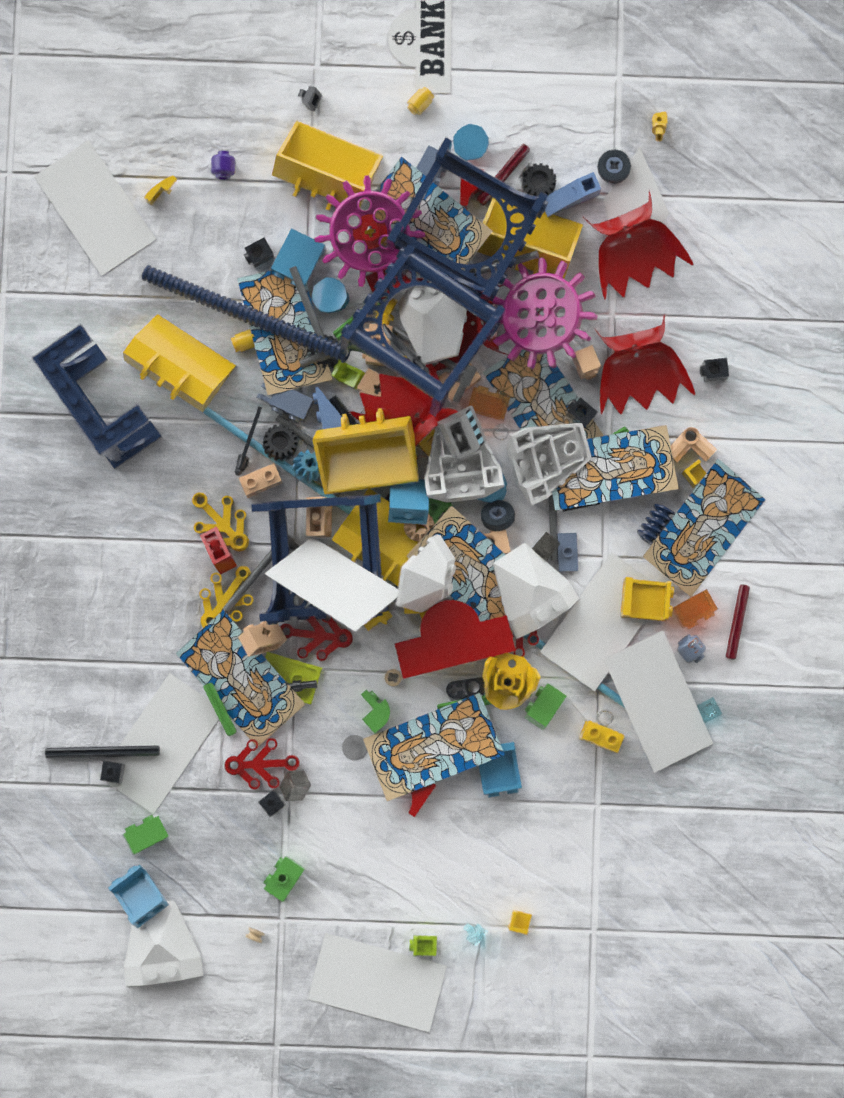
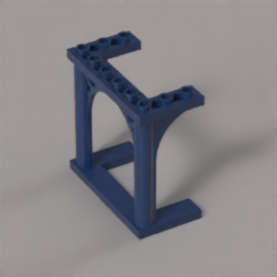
M445 137L436 153L434 164L400 223L396 222L389 234L387 248L392 251L394 249L400 251L402 247L405 249L410 244L415 248V254L486 302H493L500 288L498 284L503 285L508 276L505 274L507 268L512 269L517 260L514 257L517 251L521 252L527 243L524 241L526 235L529 234L531 236L536 227L533 224L536 218L540 219L549 203L546 201L548 195L541 192L539 196H532L514 189L451 152L452 140ZM441 168L448 170L491 195L504 212L507 226L505 239L499 250L483 262L476 264L454 262L404 234ZM509 204L512 208H513V206H515V207H517V208H515V209H513V210H511V211H508V210H507V205ZM516 213L524 216V220L520 223H513L510 218ZM513 227H514V228H520V227H522L521 229H517V230L515 231V233H516L515 235L511 234V229H512ZM507 245L508 250H504L503 246ZM494 260L499 261V264H496V272L495 268L492 266V262ZM483 266H487L491 270V277L489 279H484L481 275V268ZM471 269H476L477 278L473 276L475 273L469 272Z
M408 244L405 249L403 247L400 249L396 256V262L394 264L390 263L385 271L387 273L386 276L376 282L373 294L369 293L363 301L365 305L362 309L358 308L352 316V319H354L350 325L346 324L342 329L341 342L339 344L341 346L340 353L347 356L350 351H357L377 360L432 397L433 401L429 413L436 417L446 403L449 391L484 342L486 340L490 341L500 327L506 309L500 305L495 308L415 254V248ZM409 271L412 281L405 283L402 279ZM416 273L419 274L418 278H422V279H423L422 281L418 282V281L416 280V278H417ZM396 279L400 283L398 288L393 287V284H396ZM412 287L435 289L486 322L444 383H441L397 353L385 338L382 328L384 310L389 301L405 289ZM387 297L388 300L383 301L382 298ZM374 311L379 314L376 318L369 317L374 315ZM368 322H374L378 328L374 331H366L364 325ZM378 334L380 336V340L377 341L375 337L374 339L371 337L376 336Z
M80 324L33 356L32 359L99 455L104 454L112 467L117 469L162 436L153 423L148 420L138 404L107 425L77 383L81 378L108 360L99 346L95 344L72 361L62 363L93 342L82 324Z
M380 494L270 501L251 504V512H269L273 567L289 555L286 509L359 505L363 554L362 567L382 579L377 503L381 502ZM274 579L270 605L266 612L259 614L260 622L266 621L267 625L288 621L290 617H297V620L309 619L308 616H315V619H326L327 615H329L313 604L305 607L308 604V601L305 599L301 605H295L294 598L297 594L294 592L290 594L291 590ZM388 605L372 618L382 616L383 612L389 611Z

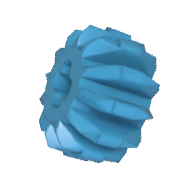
M309 450L305 451V453L301 451L294 458L292 470L296 471L295 477L300 476L301 481L306 479L308 484L312 480L316 482L320 477L315 452L311 454Z

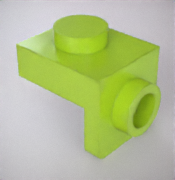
M339 360L334 366L331 376L338 382L357 390L365 372L346 362L341 363V360Z
M414 935V939L410 940L409 951L413 952V956H436L437 936Z

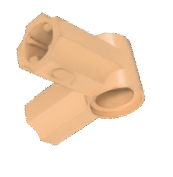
M694 427L685 429L671 444L673 461L676 463L690 448L705 462L717 451ZM692 431L695 434V440L688 441L685 437L686 432Z

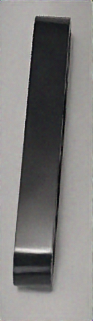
M483 677L452 681L447 685L446 693L449 697L455 699L473 696L478 693L483 695L485 694ZM472 681L479 684V690L475 693L470 692L468 689V685ZM465 682L467 694L463 695V690L458 691L457 695L449 692L453 684H456V687H463L461 683Z

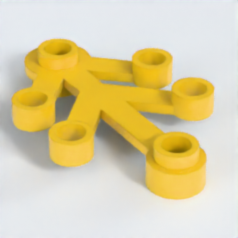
M198 492L194 494L192 498L194 506L202 508L217 523L204 524L196 522L194 524V531L201 534L217 526L220 532H225L230 537L223 538L227 546H231L233 550L238 552L246 550L249 546V539L244 534L246 512L242 509L235 512V518L237 519L235 532L230 527L231 506L233 505L231 496L227 495L222 498V518L208 504V498L204 493ZM200 497L204 499L202 504L197 503V499ZM226 498L231 499L229 505L224 504ZM239 512L244 513L242 519L237 518ZM199 524L203 525L201 531L196 530V526ZM238 539L243 540V544L241 546H238L236 544V541Z
M240 566L235 572L236 578L224 595L221 585V574L215 572L211 575L210 580L214 584L217 605L212 611L210 603L211 591L207 588L200 590L199 596L203 600L205 611L200 620L203 628L207 625V618L212 617L214 619L223 610L222 608L231 599L240 584L245 582L250 576L251 571L248 567ZM241 570H245L247 572L245 577L240 576L239 573ZM214 575H219L220 580L218 582L213 581ZM208 591V597H202V592ZM246 594L241 597L235 606H251L254 599L250 594ZM246 597H251L249 604L244 602ZM234 610L231 614H228L235 622H239L243 618V614L239 610ZM236 612L240 613V618L237 620L233 618Z

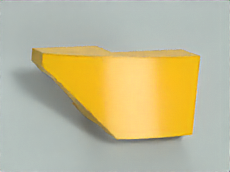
M172 175L160 181L144 196L145 201L152 206L163 191L169 195L172 191L171 187L177 181V178Z

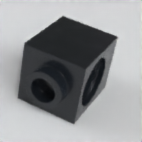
M265 237L244 248L246 251L244 257L249 265L253 264L254 268L274 258V254ZM255 250H262L263 254L260 257H254L253 252Z
M727 358L708 359L702 362V365H700V376L704 377V382L728 379ZM716 366L718 374H712L709 371V367Z
M581 397L577 401L574 399L567 407L569 409L567 415L575 422L582 423L584 429L598 413ZM579 407L584 408L586 415L578 416L576 409Z
M103 761L100 780L122 783L125 764Z
M275 789L258 801L269 817H272L286 805Z

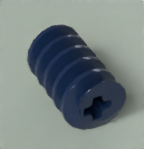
M654 504L653 508L656 511L650 510L649 514L651 517L645 518L648 524L642 523L641 527L643 530H637L640 538L650 545L658 537L657 534L662 532L661 528L666 527L667 524L665 522L671 520L669 515L676 514L663 505Z

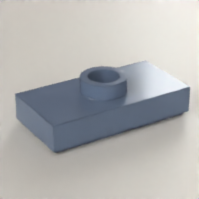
M557 533L559 572L578 571L577 533Z

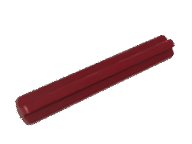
M523 143L496 174L495 178L505 182L530 152V148ZM482 191L477 197V201L484 206L492 196Z
M741 584L739 586L725 655L727 659L735 660L737 656L750 586Z

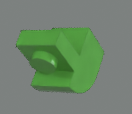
M366 689L361 696L369 703L373 710L362 720L376 734L388 722L390 707L386 699L379 704L377 701L380 698L373 690L368 692Z

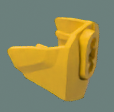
M510 653L489 657L485 662L483 670L485 697L493 706L500 710L517 708L529 699L530 695L536 690L540 674L524 657ZM510 660H514L516 663L512 668L508 665ZM507 678L511 681L509 686L504 685V680Z

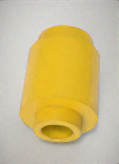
M426 87L418 89L407 101L408 110L414 115H421L433 102V93Z
M250 329L234 335L235 337L231 338L235 352H244L255 348L253 341L255 337L253 333L251 334Z

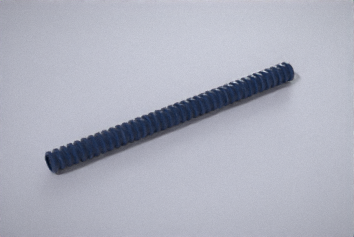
M147 265L143 270L142 281H147L150 284L153 283L154 286L158 285L159 288L163 287L164 290L168 289L169 292L174 291V294H179L181 297L184 296L186 299L190 298L191 301L195 300L196 303L201 302V305L206 304L208 308L217 309L218 312L222 311V314L227 313L228 316H233L235 319L238 318L239 321L243 320L244 323L249 322V325L254 324L256 328L260 327L261 330L265 329L266 332L270 331L271 334L276 333V336L281 335V338H287L288 341L292 340L293 343L297 342L298 345L303 344V347H308L310 350L314 349L315 352L319 351L320 354L324 353L325 356H330L332 359L336 358V361L341 360V363H345L349 358L350 352L347 356L340 353L341 346L338 342L334 343L333 340L329 341L328 338L323 339V336L318 337V334H312L311 331L307 332L306 329L301 330V327L296 328L294 324L285 323L284 320L280 321L279 318L275 319L274 316H269L267 313L264 314L263 311L258 312V309L253 310V307L248 308L247 305H242L241 302L237 303L236 300L232 301L231 298L226 299V296L221 297V294H216L214 291L210 292L209 289L205 290L204 287L200 288L199 285L194 286L192 282L189 283V281H184L182 278L178 279L177 276L173 277L172 274H168L165 271L162 272L160 269L157 270L155 267L152 268L151 265Z

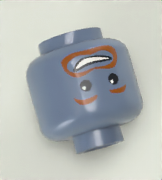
M688 634L678 642L677 651L687 663L693 661L698 663L705 657L703 653L706 647L697 635L691 636Z

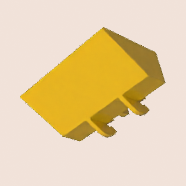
M296 121L276 154L272 176L294 184L295 190L292 195L294 197H297L301 188L312 191L311 197L315 198L317 194L326 197L328 194L341 203L348 197L342 182L347 180L354 193L363 192L364 176L369 175L372 184L383 156ZM362 199V200L359 202V207H360V208H361V206H362V204H363V202H364L365 199ZM328 203L326 210L330 211L333 205Z
M494 198L491 200L483 224L491 229L492 233L477 251L491 257L501 247L505 239L507 227L504 212ZM509 204L507 205L508 211L517 208L515 206L512 208ZM544 211L540 219L536 218L533 224L536 227L531 236L529 234L526 235L524 241L527 243L521 252L517 251L514 257L537 251L539 258L546 260V273L555 274L559 263L564 261L568 264L563 275V279H565L583 224L557 215L547 217ZM516 213L511 216L510 220L513 223H520L524 220V216ZM513 227V228L511 229V234L515 235V234H516L515 231H516L517 229H521L522 227H520V228H514V227ZM504 245L503 249L508 250V246ZM539 258L522 263L527 269L534 271L533 274L539 272ZM516 264L515 270L519 271L518 264Z
M158 314L134 336L123 351L124 361L141 372V380L148 376L157 382L156 385L158 387L163 386L171 391L170 399L174 400L178 396L201 412L205 411L236 367L235 364Z
M380 408L376 412L377 421L366 423L365 417L359 416L360 424L350 425L347 415L342 414L341 427L317 430L312 441L324 494L419 481L411 417L385 420L383 410Z
M369 488V489L365 492L364 495H379V494H377L376 492H374L372 489ZM380 496L381 502L377 503L381 571L382 576H384L382 580L385 582L389 580L399 587L402 566L409 560L407 555L419 541H414L406 535L404 523L388 522L389 501ZM359 505L353 508L331 539L353 555L351 561L354 563L357 559L363 562ZM414 524L416 525V533L420 528H425L422 524Z

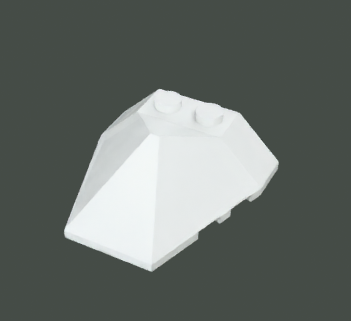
M428 287L408 288L398 302L399 316L417 356H421L420 361L426 365L458 356L463 337L462 329L464 322L467 320V310L435 289Z
M582 423L524 428L509 436L506 447L516 484L530 505L547 499L552 495L551 492L559 485L562 486L572 473L575 474L592 459Z
M439 425L435 428L431 453L425 473L427 497L448 503L485 498L504 487L501 466L497 463L491 448H489L486 442L477 451L458 460L451 456Z
M441 535L430 537L426 541V547H420L418 549L420 553L417 556L413 555L402 566L396 601L397 606L422 613L451 594L453 584L451 583L452 576L456 571V565H454L455 557Z
M523 543L493 563L497 585L501 593V602L504 606L505 615L508 617L511 632L516 639L541 628L570 609L579 599L571 583L526 543Z
M175 900L167 901L169 905L141 927L136 928L132 925L124 962L126 986L179 981L204 975L201 954L193 941Z

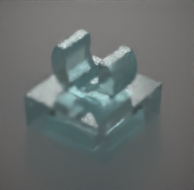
M714 697L697 705L704 723L722 715Z
M467 923L463 928L469 933L466 939L475 946L478 945L488 932L480 924L474 927Z

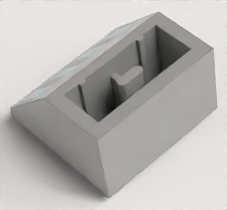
M469 406L437 422L451 456L458 460L477 451L487 441L473 406Z

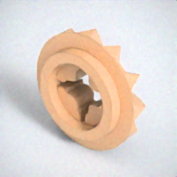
M428 514L427 525L422 524L425 527L424 529L420 528L416 533V525L404 523V531L410 539L420 541L435 524L433 518Z

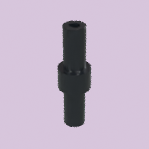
M295 680L293 683H287L294 692L317 688V680L303 682Z

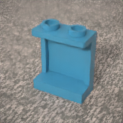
M291 228L271 267V270L274 271V276L282 280L286 277L292 280L290 284L295 285L289 269L296 266L305 287L321 255L324 254L326 246Z
M418 479L419 481L390 485L388 522L427 525L429 497H427L425 479Z
M514 742L501 744L505 755L479 765L483 794H488V798L500 796L499 792L507 791V794L518 793V789L522 788Z
M141 865L131 867L127 874L115 879L112 885L108 887L129 916L128 920L136 928L141 927L169 905L146 869Z

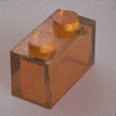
M478 385V388L473 387L468 407L473 406L476 414L504 421L510 397H507L505 392L496 391V393L489 391V388Z
M706 589L673 607V613L682 629L687 626L689 630L698 625L697 620L703 617L707 620L715 616L714 611L718 608Z

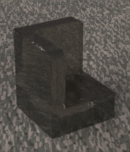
M545 532L532 549L542 559L547 561L560 546V542L548 532Z
M287 771L279 788L286 801H302L311 783L305 771Z

